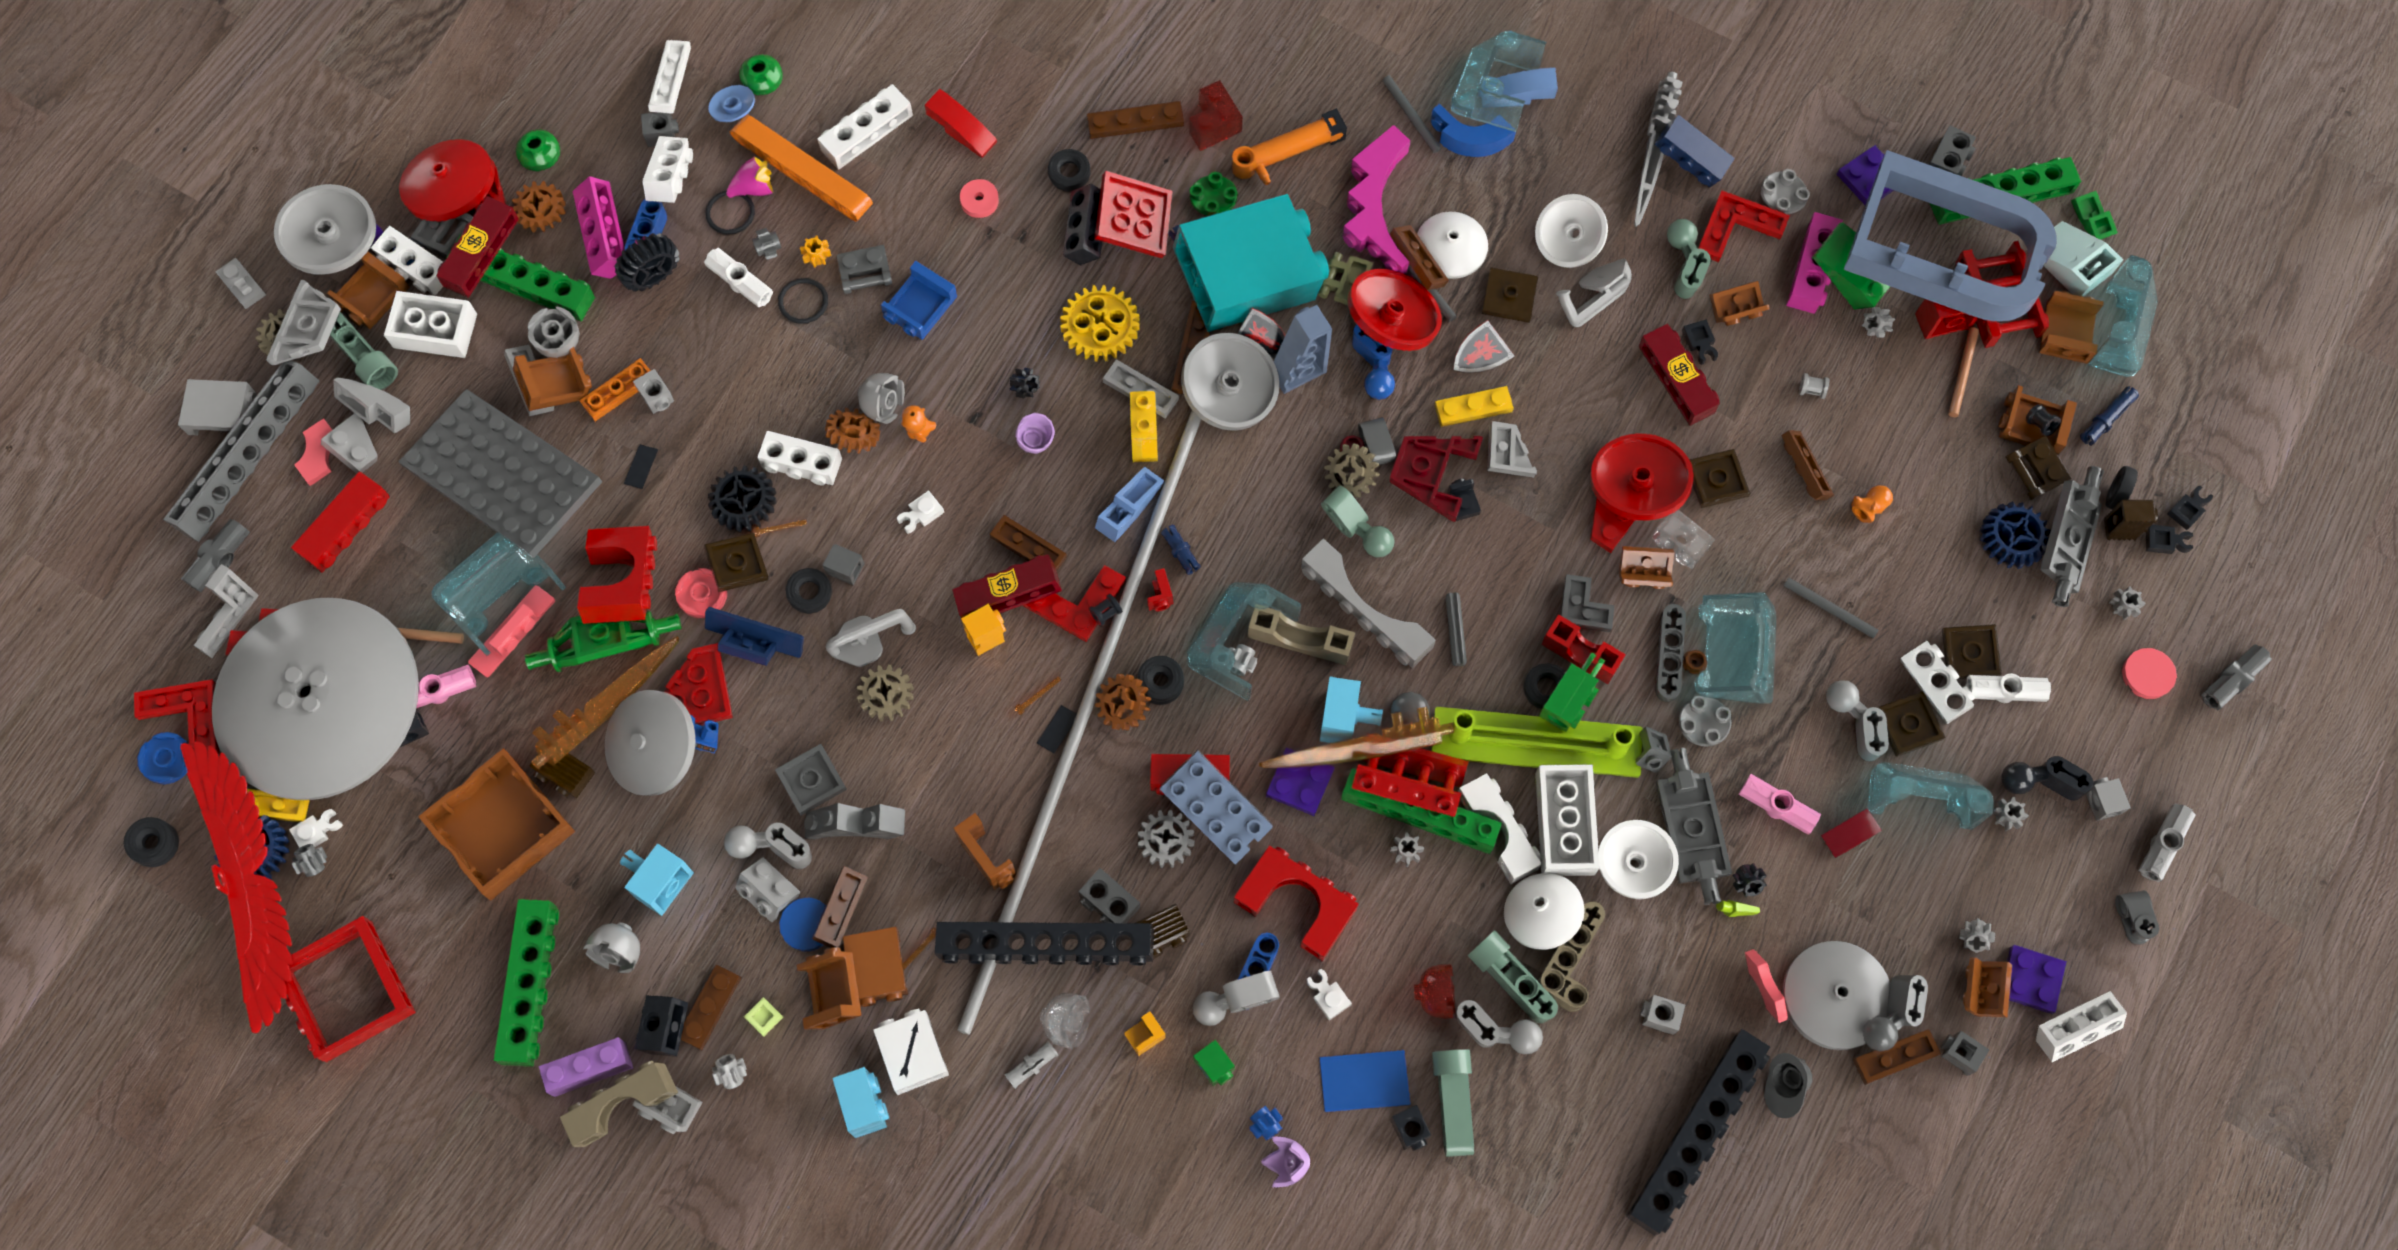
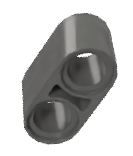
M1381 417L1359 423V435L1365 447L1368 448L1367 454L1373 453L1375 455L1372 462L1382 465L1396 461L1395 449L1384 418Z

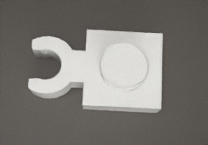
M928 490L909 504L911 512L899 514L897 521L899 524L905 520L910 521V524L905 527V531L908 534L915 530L916 524L919 522L924 527L942 515L944 509Z
M326 810L319 820L312 815L289 829L299 848L307 844H313L316 847L328 840L327 831H336L343 826L339 820L329 824L330 818L336 815L334 810Z
M1320 969L1318 974L1321 976L1322 981L1314 983L1308 977L1307 984L1311 989L1319 992V994L1314 996V1000L1330 1021L1350 1007L1352 1003L1337 982L1329 986L1326 972Z

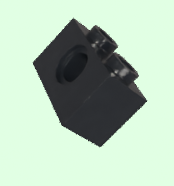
M646 995L640 1026L636 1035L635 1049L651 1055L677 1057L688 1002L674 997Z

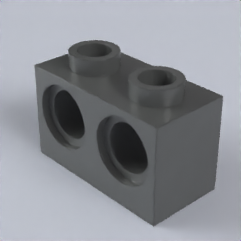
M1949 125L1929 165L1962 176L1967 167L1963 165L1964 161H1969L1976 149L1972 146L1976 137Z
M1101 868L1079 890L1081 898L1079 902L1088 911L1092 912L1095 910L1100 914V921L1102 923H1127L1140 909V902ZM1095 888L1105 890L1104 896L1099 899L1093 898L1090 894ZM1115 905H1122L1125 908V912L1120 916L1113 915L1110 910Z

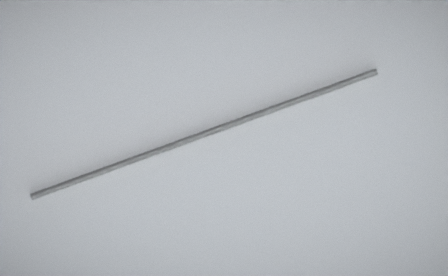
M1193 410L1190 413L1120 598L1119 605L1123 612L1121 614L1116 613L1112 619L998 922H1012L1095 704L1096 693H1099L1101 688L1100 685L1104 680L1200 425L1201 418ZM991 939L988 949L996 946L997 939ZM985 960V963L982 964L957 1031L970 1035L997 963H995V960Z

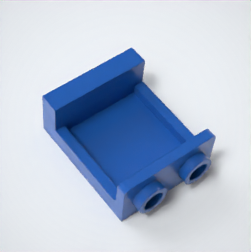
M915 261L910 267L911 276L889 303L883 301L881 309L886 321L893 325L895 323L898 324L909 336H917L923 340L957 298L955 285Z

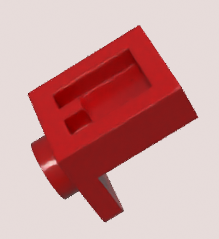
M1165 568L1155 571L1156 580H1152V586L1156 596L1147 598L1149 611H1163L1168 609L1169 605H1173V595Z

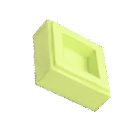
M764 997L744 1016L763 1036L783 1018Z

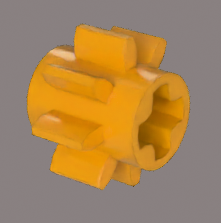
M817 235L815 238H806L805 247H800L804 263L810 262L813 264V268L821 264L826 265V257L831 256L827 240L821 241Z

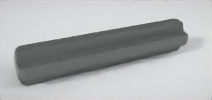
M1456 592L1448 593L1446 595V608L1452 664L1457 667L1466 665L1467 658L1460 594Z

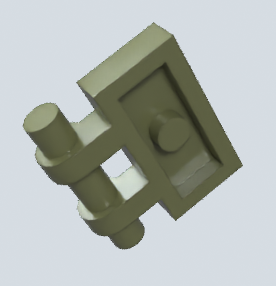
M1334 252L1332 259L1328 261L1329 277L1323 281L1318 295L1321 298H1327L1329 291L1336 292L1334 301L1348 305L1347 297L1352 284L1360 274L1372 270L1373 262L1350 255L1348 263L1341 261L1343 255L1339 252ZM1339 272L1343 273L1340 282L1334 280L1336 273Z

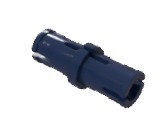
M1170 525L1168 526L1170 530L1168 531L1165 528L1161 535L1171 547L1173 557L1178 558L1186 574H1193L1192 567L1196 572L1200 569L1201 565L1191 553L1189 543L1184 542L1176 526Z

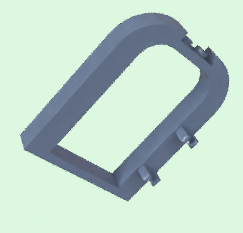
M1887 150L1876 173L1843 270L1977 318L1989 321H2009L2026 314L2042 292L2046 283L2040 281L2042 273L2038 271L2042 269L2044 263H2047L2055 250L2057 236L2048 216L2032 202ZM1884 188L1895 190L2018 235L2027 247V259L2019 285L2008 288L1996 286L1965 275L1968 266L1958 262L1955 269L1951 270L1906 254L1910 245L1900 242L1895 250L1867 240Z

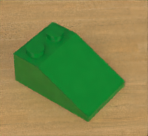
M1841 222L1821 245L1813 258L1854 310L1875 307L1890 286L1843 270L1856 232Z

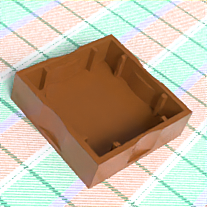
M504 748L475 770L462 785L445 794L418 816L439 843L455 857L459 867L481 894L490 901L576 832Z

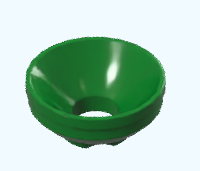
M757 54L743 62L739 70L741 85L748 87L754 95H766L772 93L780 86L783 73L776 59L769 55ZM762 63L765 65V69L762 72L752 71V67L755 64Z
M538 129L531 130L522 135L515 149L520 164L531 171H543L552 167L558 161L561 152L557 139L550 132ZM533 139L541 140L540 146L535 149L528 147L529 142Z

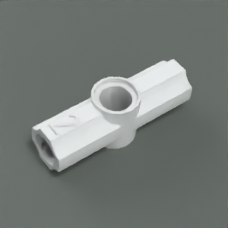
M719 248L712 249L707 254V258L704 261L705 266L726 281L733 291L741 293L757 307L765 306L770 301L773 294L772 289L751 274L744 264L736 262ZM737 276H743L738 280L735 279Z
M2012 673L2005 676L1969 675L1966 683L1975 699L1997 700L2001 703H2009L2012 700L2047 702L2051 692V684L2048 678L2019 677ZM2004 684L2010 686L2012 693L2006 691Z

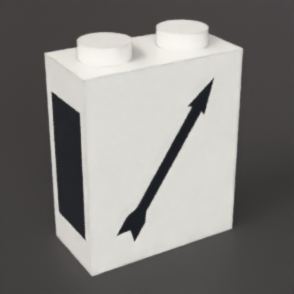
M920 1009L911 1010L904 1014L905 1018L894 1021V1019L885 1020L878 1024L879 1028L874 1029L890 1080L897 1095L949 1076L929 1016L925 1010L921 1012Z

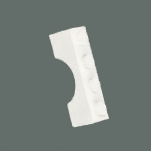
M1486 773L1460 787L1458 791L1462 793L1460 801L1466 810L1502 823L1501 829L1505 836V850L1497 862L1510 884L1537 871L1542 864L1540 862L1542 860L1538 849L1535 846L1531 847L1526 839L1528 834L1521 823L1517 824L1514 819V811L1510 803L1503 801L1499 794L1501 790L1496 780L1490 779Z

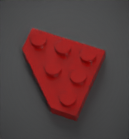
M718 643L693 648L687 655V660L680 670L675 672L665 686L664 692L675 696L683 703L689 714L695 718V724L704 725L705 721L708 720L717 722L733 718L722 655L718 651Z

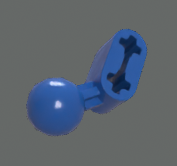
M1356 324L1353 332L1352 346L1373 366V370L1365 377L1364 387L1366 393L1371 398L1377 400L1386 399L1395 389L1394 377L1388 371L1393 348L1375 341Z

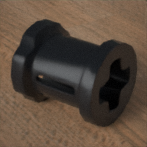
M2039 404L2032 407L2026 416V422L2036 425L2045 436L2052 435L2061 424V419L2058 416H2052L2043 405Z
M1110 593L1106 595L1104 601L1095 607L1091 606L1088 608L1094 620L1101 627L1105 625L1106 620L1116 613L1121 614L1123 612L1117 600Z

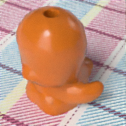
M910 405L902 412L901 424L906 429L909 438L925 442L929 433L935 430L936 423L925 417V408Z
M1874 486L1868 491L1865 498L1854 497L1851 504L1852 512L1861 522L1872 523L1875 519V514H1882L1892 503L1893 494L1886 486Z

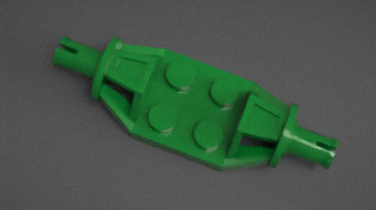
M650 611L646 612L645 620L583 624L580 616L572 617L554 637L547 638V649L525 654L526 665L529 670H532L533 668L552 664L556 672H562V667L581 665L584 662L632 649L637 650L652 643L654 646H659L660 634L681 630V621L678 613L655 620ZM631 622L646 623L647 629L634 630ZM571 638L572 648L559 652L558 647Z

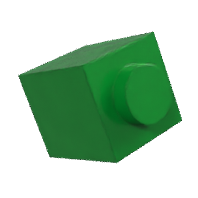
M1216 1040L1193 1056L1194 1062L1212 1086L1217 1083L1223 1085L1234 1076L1231 1072L1235 1070V1065Z

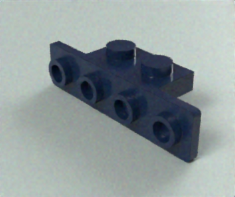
M712 607L706 609L705 629L724 635L718 643L719 652L767 666L776 651L800 658L803 653L804 637L800 634Z

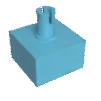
M1335 677L1329 678L1320 735L1321 742L1350 746L1355 724L1357 725V722L1381 725L1382 709L1360 707V704H1358L1361 681Z
M658 843L645 860L632 850H628L625 855L633 862L624 856L620 861L622 866L635 873L624 888L638 901L660 916L665 913L694 874L682 859Z

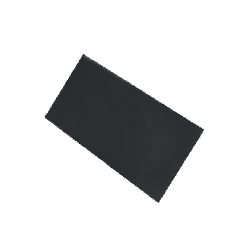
M639 444L624 484L643 489L658 449Z
M1061 705L1037 744L1055 753L1072 727L1077 714Z

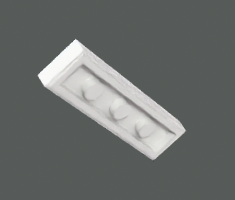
M666 40L648 104L649 112L674 113L691 50L689 41Z

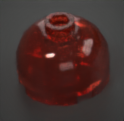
M1439 964L1427 968L1420 977V983L1414 984L1415 1001H1420L1422 1009L1434 1018H1455V988L1453 980H1451V977L1454 976L1452 964Z

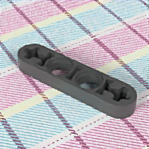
M1677 604L1666 606L1660 617L1655 692L1657 697L1664 702L1675 700L1681 690L1686 613ZM1671 612H1675V616L1679 617L1674 623V628H1669L1671 626V617H1669ZM1674 635L1678 639V645L1675 647L1668 646L1665 642V636ZM1666 659L1675 661L1676 670H1666L1663 666V661ZM1667 678H1672L1670 680V689L1674 691L1670 695L1666 694L1665 689H1662L1667 683Z

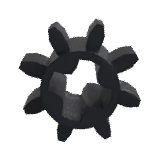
M1016 368V373L1009 377L1010 391H1016V397L1033 398V393L1040 388L1039 376L1032 375L1033 369Z
M1754 863L1740 866L1736 873L1732 875L1735 879L1733 886L1738 893L1743 892L1745 897L1756 896L1767 886L1764 881L1767 875L1762 868L1757 869Z

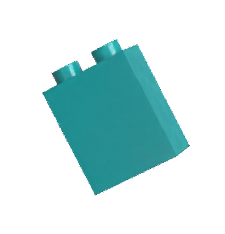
M1288 194L1179 225L1173 250L1208 332L1244 322L1252 308L1267 315L1314 301L1323 281L1328 279L1329 267L1325 255L1320 250L1313 252L1307 239L1311 234L1309 218L1304 209H1294Z

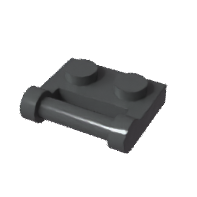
M465 213L446 221L422 220L410 238L413 242L438 253L446 259L459 235L463 234L464 227L467 223L471 222L473 216ZM456 219L459 220L460 223L445 245L440 244Z
M884 245L836 254L844 294H850L852 290L885 284V286L893 285ZM882 272L881 275L849 281V278Z

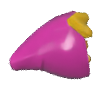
M756 157L746 161L732 178L727 188V196L732 198L739 195L766 196L772 194L773 188L769 177L771 171L767 168V161L761 162Z

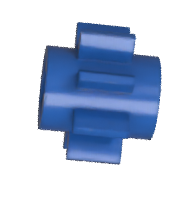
M1264 1106L1250 1117L1253 1125L1249 1129L1256 1139L1263 1136L1267 1141L1283 1129L1279 1124L1283 1117L1276 1108L1269 1111Z

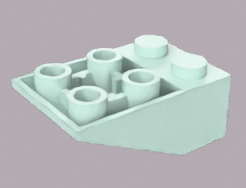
M2062 221L2054 227L2057 244L2047 263H2044V267L2072 295L2084 297L2112 275L2123 259L2106 242Z

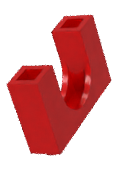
M649 526L588 529L585 549L591 565L620 563L633 567V570L627 578L613 585L580 587L577 608L583 624L645 620L646 610L651 607V599L648 593L649 590L653 589L651 570H655L653 551H657L656 536H652Z
M1269 845L1234 896V904L1256 917L1271 894L1278 888L1290 884L1305 887L1315 896L1319 906V915L1301 941L1300 947L1323 962L1357 911L1359 903L1356 902V897L1348 891L1343 890L1340 892L1334 888V883L1324 876L1319 878L1311 873L1312 869L1301 861L1296 863L1288 858L1290 855L1280 847L1273 848Z

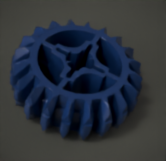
M2013 501L2007 505L2002 503L1997 508L1992 509L1988 513L1989 515L1983 519V525L1979 531L1983 533L1980 541L1986 543L1983 546V550L1991 551L1989 558H1994V556L1998 558L1997 565L2002 564L2004 561L2006 562L2007 569L2013 565L2017 569H2021L2024 565L2030 567L2045 554L2049 538L2047 536L2051 530L2044 528L2048 520L2041 521L2039 519L2041 512L2034 514L2032 512L2033 506L2025 509L2023 502L2015 506ZM2008 520H2014V521H2017V523H2012V522H2010V521H2008ZM2018 529L2017 533L2015 534L2017 537L2013 541V538L2015 537L2013 533ZM2012 548L2026 549V551H2017Z
M263 815L258 819L263 821L262 831L267 832L270 845H264V847L268 848L267 856L254 874L272 879L271 872L273 870L280 872V868L277 865L279 863H287L282 855L290 852L284 846L290 841L284 836L286 831L284 828L279 827V822L271 820L267 815ZM214 855L213 857L218 861L217 855Z

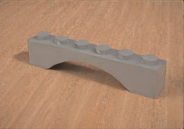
M1322 539L1302 558L1301 568L1303 574L1309 580H1315L1319 583L1324 594L1328 597L1333 596L1345 613H1352L1364 630H1370L1377 636V641L1384 648L1389 647L1401 664L1405 666L1408 664L1413 669L1433 649L1436 640L1418 623L1404 622L1385 616L1374 610L1360 598L1347 578L1342 555L1325 539Z

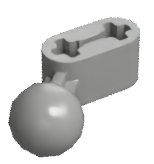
M1844 680L1831 684L1826 693L1828 705L1837 712H1849L1856 718L1858 753L1865 761H1875L1887 751L1889 745L1885 713L1879 708L1872 707L1868 709L1859 701V690L1855 684Z
M773 823L767 828L766 832L756 833L747 826L738 825L731 828L724 839L725 850L734 858L744 859L751 856L756 848L769 847L776 855L795 869L806 868L812 860L809 844L782 823ZM777 836V837L780 838V837L783 836L784 841H783V840H780V839H778V838H777L776 840H774V837ZM803 851L804 853L802 856L799 854L794 856V852L801 853Z
M1266 971L1227 983L1222 986L1224 994L1221 995L1211 991L1201 993L1195 998L1193 1014L1201 1024L1213 1026L1224 1019L1228 1009H1230L1231 1013H1236L1279 999V993L1272 972Z
M1465 1000L1457 1008V1021L1481 1047H1492L1496 1043L1510 1044L1518 1053L1532 1054L1542 1045V1030L1539 1025L1531 1020H1519L1511 1028L1498 1027L1475 1001ZM1463 1008L1467 1010L1474 1009L1473 1017L1475 1019L1472 1020L1469 1017L1464 1019L1462 1017L1464 1014ZM1481 1028H1484L1486 1031L1489 1029L1493 1030L1491 1035L1493 1040L1488 1038L1483 1040L1481 1038L1483 1033Z

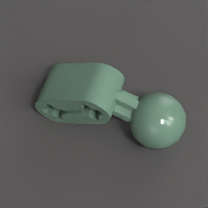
M1678 219L1668 227L1667 239L1672 247L1682 250L1686 258L1676 280L1674 290L1680 298L1688 299L1693 297L1702 284L1711 258L1707 251L1700 248L1697 249L1695 245L1698 231L1694 223L1687 219Z
M1340 485L1337 486L1321 503L1323 510L1345 536L1351 538L1356 533L1363 539V547L1369 555L1379 558L1390 554L1395 543L1393 534L1386 527H1371L1366 523L1369 520L1367 514L1346 488Z

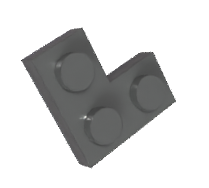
M1566 574L1561 616L1583 629L1611 632L1615 605L1589 602L1592 578Z

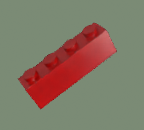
M359 471L291 546V549L299 557L323 573L326 568L334 564L336 557L341 551L351 545L357 533L367 527L370 519L378 510H381L386 505L390 496L380 485Z

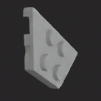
M301 280L266 360L270 365H277L323 351L341 308L330 298H326L319 290L311 287L305 280Z

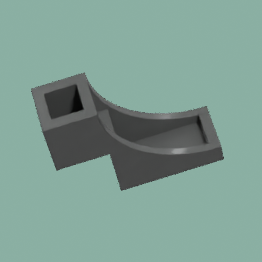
M836 803L806 812L804 821L805 838L815 840L826 837L860 836L889 840L904 835L905 809L883 804L863 809Z

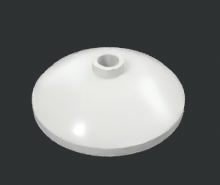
M1568 194L1558 197L1543 209L1538 218L1535 230L1538 248L1543 256L1555 265L1566 268L1585 265L1600 253L1606 242L1608 233L1607 219L1601 207L1586 196ZM1575 230H1579V235L1573 238L1572 233Z
M1458 212L1436 214L1427 219L1417 233L1449 279L1462 278L1472 274L1479 269L1486 258L1488 251L1486 233L1482 226L1468 215ZM1450 235H1455L1457 238L1452 239Z
M1643 820L1622 822L1607 832L1599 846V870L1602 877L1614 891L1625 897L1647 899L1657 896L1670 886L1676 876L1679 863L1676 846L1671 837L1662 828L1651 822ZM1630 861H1638L1639 867H1633Z
M1540 873L1523 879L1511 890L1504 906V919L1511 935L1519 943L1533 949H1551L1566 943L1577 933L1584 918V902L1579 890L1567 878L1557 874ZM1539 901H1544L1542 906H1536Z

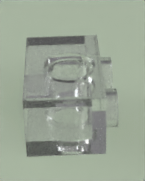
M1679 510L1668 515L1656 528L1652 536L1660 548L1673 549L1677 562L1683 566L1687 565L1690 569L1706 554L1715 541L1711 535ZM1676 537H1683L1687 543H1680Z

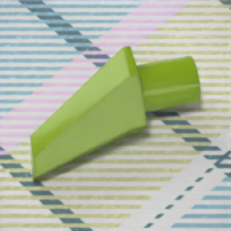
M1721 900L1720 903L1716 904L1717 910L1722 911L1728 917L1760 913V907L1732 900Z

